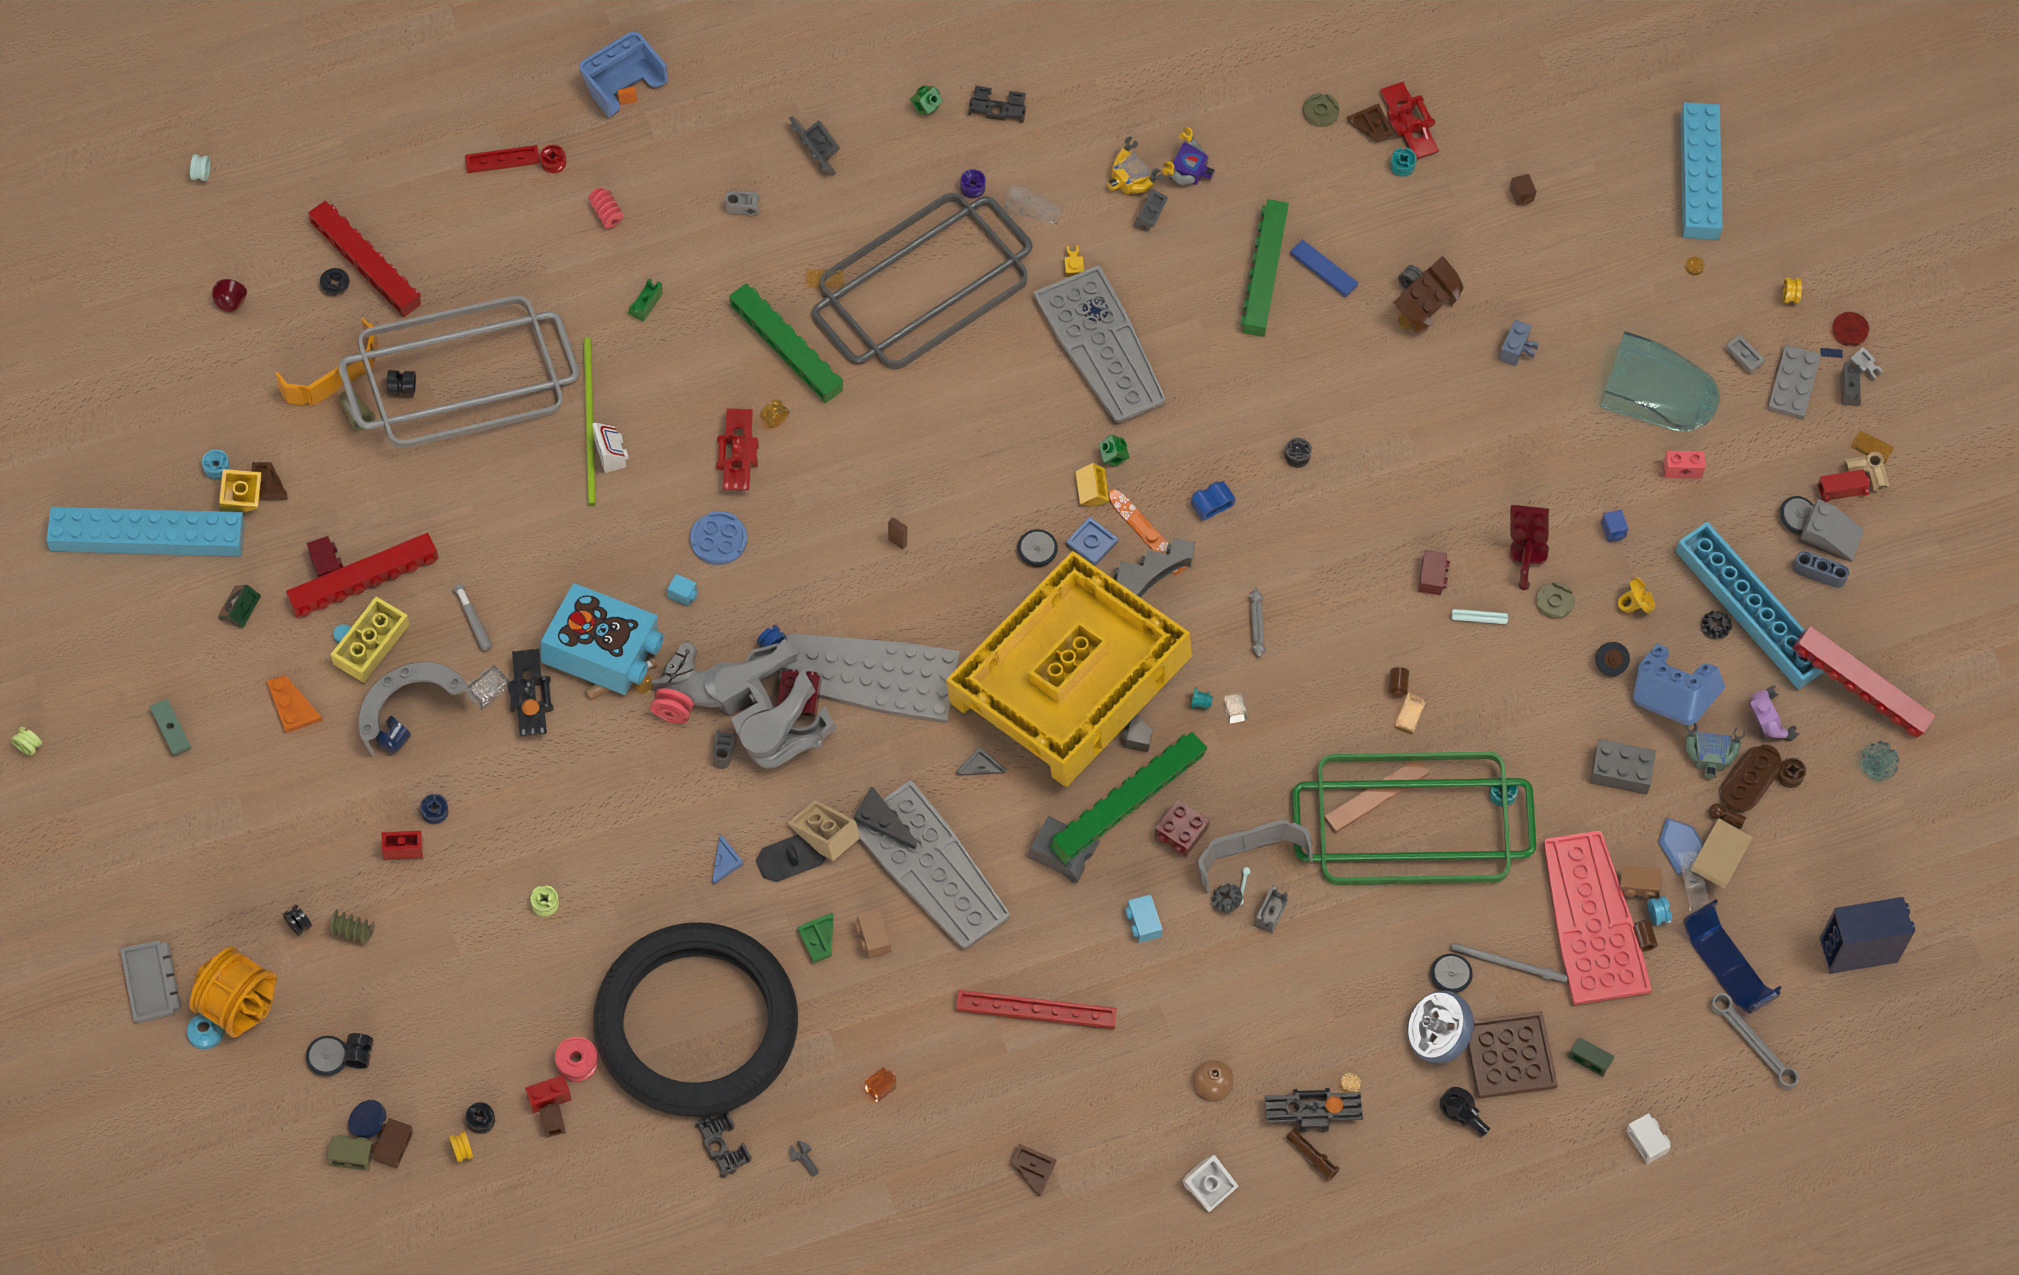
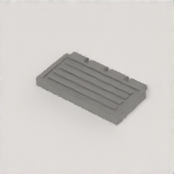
M160 940L121 948L134 1023L138 1024L175 1015L174 1011L181 1010L179 995H174L178 993L176 978L170 977L175 975L172 959H166L171 957L169 943H161Z

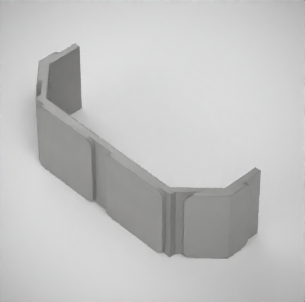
M1278 820L1254 827L1246 832L1240 831L1213 839L1209 842L1208 849L1204 850L1198 860L1202 885L1205 886L1207 893H1209L1207 873L1215 860L1285 839L1304 847L1310 863L1313 862L1312 841L1308 829L1296 823H1289L1287 820Z

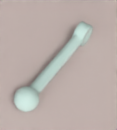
M1248 867L1242 869L1243 879L1240 889L1242 892V896L1244 894L1247 875L1250 874V869Z

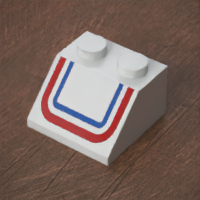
M592 423L594 442L604 473L626 468V460L629 458L626 448L622 449L621 446L623 444L621 433H617L615 426Z

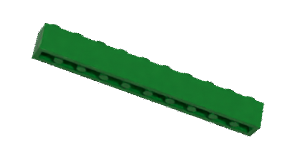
M1190 732L1187 736L1183 734L1178 738L1174 746L1169 745L1166 747L1161 756L1158 757L1156 755L1153 757L1147 767L1142 766L1136 771L1134 777L1126 778L1120 788H1113L1108 793L1107 798L1104 800L1102 798L1099 799L1090 811L1088 809L1080 815V819L1076 822L1072 820L1062 833L1058 831L1054 834L1049 848L1064 864H1067L1204 757L1207 746L1193 732Z

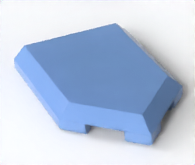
M1666 818L1659 844L1677 875L1691 869L1704 844L1693 826Z

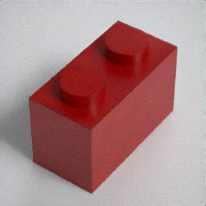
M381 832L383 859L423 858L422 832Z
M564 1074L525 1087L533 1114L540 1112L539 1109L547 1104L560 1105L571 1101L570 1091Z

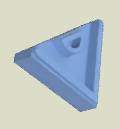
M722 835L719 837L712 879L714 885L744 865L741 858Z

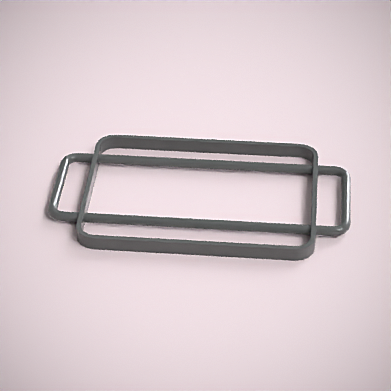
M947 193L823 273L820 279V289L826 298L813 307L812 316L851 362L863 363L876 355L887 368L901 369L1022 290L1026 286L1028 275L1027 269L1020 260L1031 252L1033 247L1032 241L995 199L985 196L969 204L960 194ZM956 202L963 207V209L831 294L826 288L825 282L829 278L945 203ZM983 204L991 205L1024 242L1025 248L1014 255L975 209ZM969 214L1008 259L876 345L837 299ZM1014 265L1022 274L1023 279L903 359L893 361L883 354L882 350L1010 266ZM831 303L870 350L861 356L854 355L819 314L820 310Z

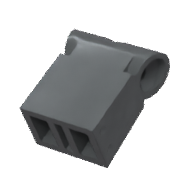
M1048 815L1030 848L1028 857L1059 873L1062 872L1071 882L1077 883L1085 870L1084 862L1094 854L1100 841L1097 839L1067 864H1064L1049 847L1052 843L1051 838L1058 831L1062 833L1067 825Z

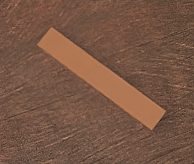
M1421 760L1411 761L1383 780H1421L1429 775L1430 771ZM1368 788L1327 814L1324 819L1333 831L1337 833L1407 788Z

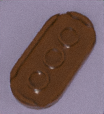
M1761 745L1758 747L1754 746L1745 753L1721 788L1722 801L1727 808H1731L1732 811L1744 812L1756 806L1781 771L1782 759L1777 749L1770 745Z

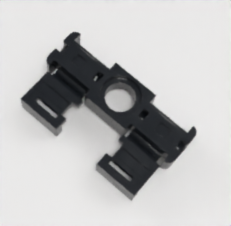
M975 87L974 98L970 99L968 112L970 116L971 112L987 114V118L1005 121V117L1021 119V123L1024 122L1026 93L1009 91L1011 99L1007 103L990 100L988 94L992 93V88ZM998 106L1002 109V112L995 114L992 109Z
M728 1111L713 1118V1121L711 1116L696 1121L695 1128L698 1127L705 1139L703 1145L711 1161H716L721 1171L720 1178L727 1177L728 1173L731 1175L736 1173L737 1167L751 1162L752 1157L744 1142L741 1143L738 1150L729 1151L721 1136L723 1134L722 1131L727 1129L731 1131L735 1127ZM716 1142L722 1148L719 1151H713L710 1145Z

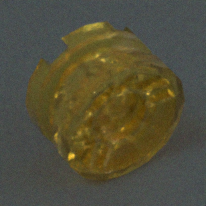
M779 399L772 400V404L765 405L760 412V417L766 421L770 428L780 425L789 415L788 408L783 406L782 401Z

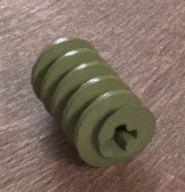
M335 910L330 924L332 935L338 933L339 937L345 936L348 940L353 937L354 942L360 940V943L363 945L369 941L375 928L374 921L368 926V919H365L363 923H361V917L353 921L352 914L346 919V912L338 916V910Z

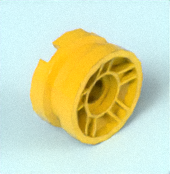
M1786 277L1783 283V302L1789 303L1793 301V303L1799 304L1802 294L1801 278L1791 279V277Z
M465 1131L460 1132L457 1136H449L458 1163L462 1162L465 1158H473Z

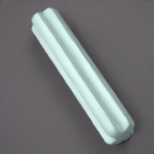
M1453 609L1451 616L1452 620L1497 624H1507L1508 614L1501 612Z

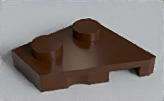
M1379 103L1347 116L1350 124L1376 142L1394 136L1393 130Z
M252 462V472H261L259 499H288L287 492L279 476L276 474L272 463Z

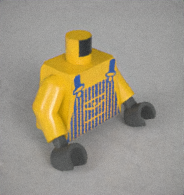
M1131 136L1125 139L1126 147H1123L1118 153L1112 165V179L1107 182L1111 191L1120 187L1127 195L1130 193H1145L1155 184V181H1162L1164 178L1162 174L1156 176L1161 170L1154 168L1150 171L1134 151H1130V149H1134L1138 145L1137 141H1134L1132 145L1129 144L1132 140Z

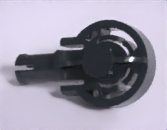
M1451 1087L1445 1091L1440 1099L1442 1113L1448 1119L1460 1122L1463 1126L1470 1125L1482 1138L1491 1128L1478 1117L1479 1110L1475 1107L1473 1096L1469 1091L1460 1087Z

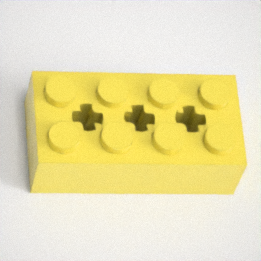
M376 596L330 654L333 665L365 683L408 628V615Z

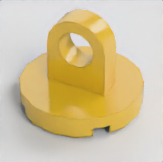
M1639 577L1630 581L1631 590L1623 594L1618 600L1619 608L1625 613H1631L1642 608L1648 614L1655 609L1654 599L1649 591H1645L1644 587H1646V584ZM1631 599V604L1625 607L1626 601Z

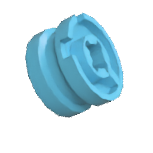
M215 449L210 450L203 456L202 465L204 473L210 479H222L223 469L230 470L229 459L225 452Z
M1661 896L1658 899H1648V912L1654 926L1661 925L1662 922H1671L1672 912L1669 911L1670 904L1667 898Z

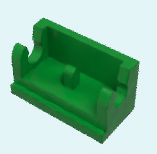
M650 278L646 281V286L635 302L630 305L628 314L642 321H645L663 294L662 283L657 281L656 285H654Z

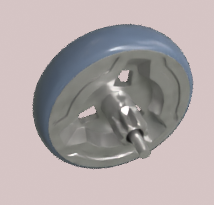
M1444 990L1432 992L1422 998L1413 1009L1408 1022V1040L1416 1055L1427 1062L1442 1064L1450 1062L1462 1054L1472 1038L1474 1029V1017L1469 1004L1460 995ZM1436 1012H1438L1439 1018L1434 1017ZM1435 1034V1035L1437 1036V1038H1436V1040L1432 1043V1042H1431V1039H1432L1433 1035Z

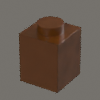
M1529 174L1511 179L1510 190L1517 205L1530 204L1535 200L1537 191Z
M547 1104L539 1109L546 1138L566 1133L559 1104Z

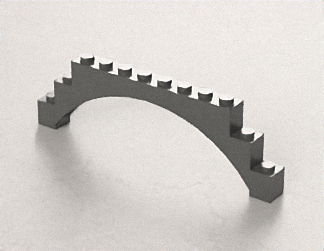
M1173 538L1172 545L1168 544L1166 553L1147 550L1146 556L1141 557L1140 565L1121 561L1120 567L1115 568L1113 579H1116L1118 583L1141 598L1148 589L1173 571L1184 566L1191 567L1196 542ZM1137 714L1123 728L1125 730L1123 740L1126 741L1125 748L1148 752L1153 727L1147 726Z

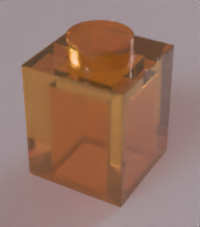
M882 1067L865 1081V1089L878 1103L896 1089L897 1078L892 1071H887Z

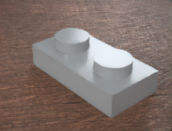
M1741 335L1726 344L1725 348L1749 373L1755 371L1765 362V359Z

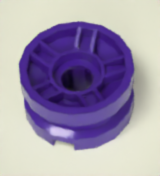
M976 169L965 171L961 176L960 182L962 194L968 198H978L984 194L986 185L985 175Z

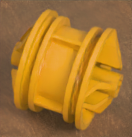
M229 946L210 958L197 971L191 991L189 1008L194 1013H200L219 1025L222 1029L226 1030L229 1036L236 1038L260 1023L270 1012L277 984V975L275 972L266 970L247 958L235 946Z

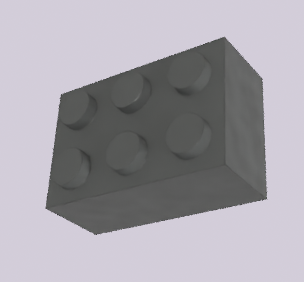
M1599 739L1595 748L1590 783L1647 794L1651 785L1656 750Z

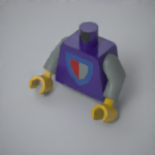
M1186 127L1183 129L1186 134L1181 132L1179 137L1187 141L1183 142L1173 163L1168 161L1163 164L1165 168L1162 169V174H1169V178L1179 185H1196L1202 176L1211 180L1215 170L1207 167V154L1195 138L1191 137L1193 135L1192 129Z

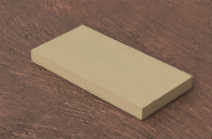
M1718 818L1690 870L1725 889L1753 837Z

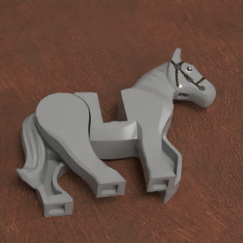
M785 639L779 644L752 650L745 662L718 663L712 668L697 672L695 666L697 656L695 645L690 642H684L678 647L673 657L665 666L662 677L651 681L654 690L668 688L679 691L691 698L694 705L712 708L719 707L729 716L753 702V706L735 715L731 720L750 758L764 768L780 766L807 749H820L823 740L837 730L825 706L821 708L812 725L802 728L793 726L801 715L807 700L816 692L803 669L798 674L789 696L780 705L774 707L761 682L765 677L773 674L780 668L797 661Z

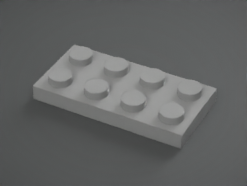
M1785 344L1767 410L1804 420L1821 354Z

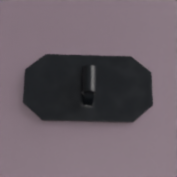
M798 834L762 848L756 863L763 878L778 882L823 865L826 857L819 854Z

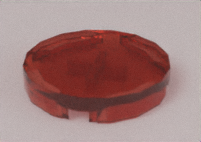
M1844 312L1838 315L1832 325L1834 338L1845 346H1858L1867 339L1870 330L1866 319L1855 312Z

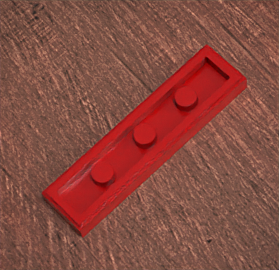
M537 145L465 155L467 174L540 164Z

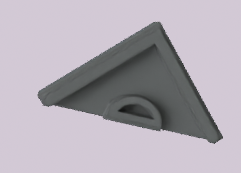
M979 747L957 769L956 775L1004 774L1007 769Z

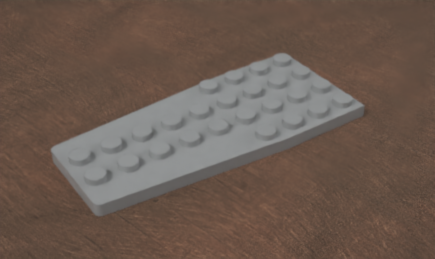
M1100 265L1033 292L1034 299L1058 341L1115 423L1124 422L1165 404V395L1128 315ZM1095 299L1102 300L1097 305L1094 302ZM1088 300H1091L1094 307L1104 309L1099 312L1101 313L1100 316L1096 314L1097 318L1093 316V313L1089 316L1088 313L1091 312L1090 308L1092 306L1089 305L1090 301L1087 302ZM1085 304V306L1088 307V310L1083 312V306ZM1105 312H1108L1107 316L1103 318L1102 314L1106 315Z
M792 633L787 635L786 641L797 661L780 669L778 686H780L782 671L787 672V669L798 670V673L802 669L805 673L806 671L817 672L822 679L819 698L892 715L943 723L948 722L951 702L949 701L946 679L957 669L960 651L904 642Z
M912 780L902 785L883 800L917 841L915 849L856 822L860 841L874 858L961 949L969 948L1009 919V911L954 832Z

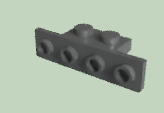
M793 116L789 117L793 130L796 133L799 132L802 136L800 140L805 146L811 148L810 154L821 162L819 164L821 169L825 173L829 172L835 175L836 172L827 159L835 154L840 147L823 123L818 120L805 130Z

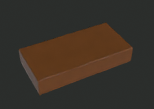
M892 517L888 522V540L904 549L907 546L908 527Z

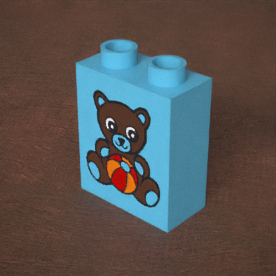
M573 583L540 641L541 663L626 695L632 682L638 685L642 683L648 669V663L644 662L648 653L657 655L664 640V633L658 632V615Z

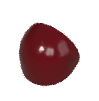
M232 279L218 281L212 290L215 304L227 312L237 310L247 296L245 286Z

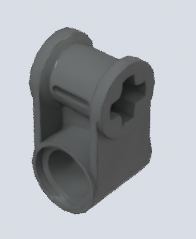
M717 730L713 749V763L715 767L725 769L730 765L737 733L728 734ZM723 755L725 758L720 759L718 756Z

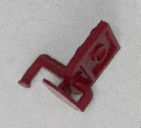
M1511 505L1510 535L1514 542L1511 544L1510 557L1515 562H1521L1519 588L1527 590L1530 587V582L1528 581L1530 563L1542 564L1548 558L1549 546L1546 543L1549 537V509Z

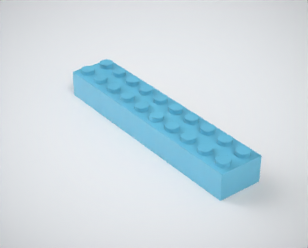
M50 507L46 541L50 551L242 557L245 521L242 512Z
M1708 521L1678 542L1675 552L1798 690L1825 672L1822 669H1817L1812 665L1811 661L1800 657L1796 653L1793 646L1804 631L1803 627Z

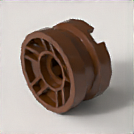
M1786 758L1782 761V768L1777 776L1778 781L1787 788L1798 787L1806 775V766L1798 758Z

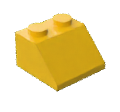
M223 469L219 512L245 513L257 509L261 472Z

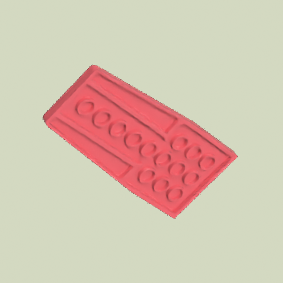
M1600 831L1547 838L1543 846L1559 947L1565 973L1568 976L1567 981L1573 1005L1651 993L1652 989L1642 950L1639 948L1633 930L1634 924L1623 892L1620 890V884L1602 833Z

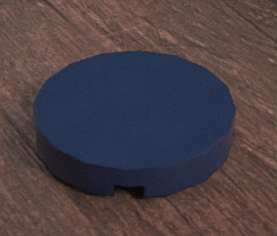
M376 1100L361 1102L350 1114L348 1120L350 1131L357 1137L369 1138L374 1136L383 1127V1121H386V1109Z

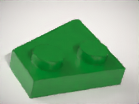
M833 913L797 927L813 963L832 956Z

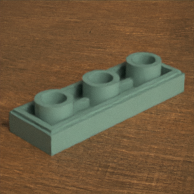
M168 698L151 705L150 709L173 756L191 749V745Z

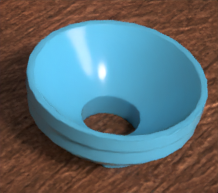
M201 1014L193 1017L187 1026L188 1040L199 1049L215 1047L224 1035V1029ZM206 1022L210 1027L208 1031L200 1032L198 1030L199 1024Z

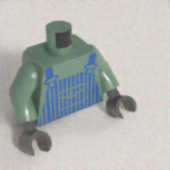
M1694 723L1693 730H1689V725H1685V729L1688 731V735H1686V752L1691 760L1695 762L1696 768L1705 769V778L1714 779L1716 778V771H1723L1724 767L1730 765L1738 756L1741 745L1740 739L1745 736V730H1743L1741 736H1737L1736 727L1733 731L1735 738L1732 739V736L1697 732V723Z

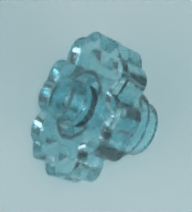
M1878 741L1875 744L1870 743L1862 750L1861 753L1864 758L1860 760V764L1864 772H1869L1871 779L1878 781L1884 778L1889 779L1898 771L1896 765L1899 762L1897 751L1890 749L1888 743Z

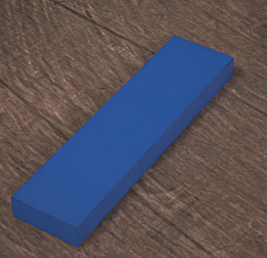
M1303 239L1291 250L1290 255L1345 297L1358 286L1359 282Z

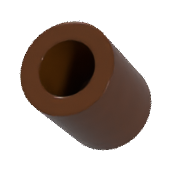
M1395 667L1390 670L1388 692L1393 697L1402 698L1407 695L1409 670L1402 667Z
M1646 920L1636 922L1633 930L1642 952L1656 948L1658 943L1651 923L1646 922Z

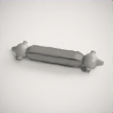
M1254 588L1252 594H1249L1253 601L1251 613L1253 641L1255 643L1251 648L1260 658L1262 653L1266 652V648L1262 644L1264 634L1260 600H1263V597L1258 592V589Z

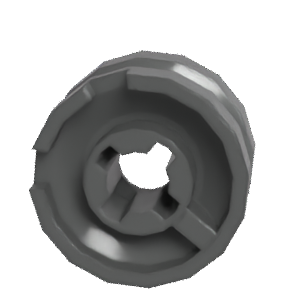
M1408 265L1399 274L1398 280L1401 286L1406 289L1423 272L1414 265Z

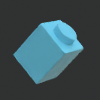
M675 574L667 588L668 598L689 606L691 601H695L698 595L696 582Z

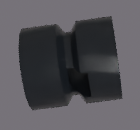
M388 370L387 394L398 395L402 392L403 395H415V371H404L401 373L399 370Z
M362 1033L349 1034L343 1064L356 1069L368 1068L371 1057L369 1052L372 1051L373 1038Z

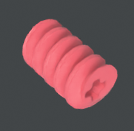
M597 188L589 194L588 199L605 228L614 227L624 218V214L621 212V208L617 207L618 203L614 201L615 198L611 195L610 190Z

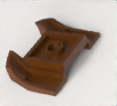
M1441 256L1432 266L1418 276L1393 303L1419 335L1428 330L1433 324L1430 317L1449 300V304L1453 306L1459 299L1464 286L1455 269Z

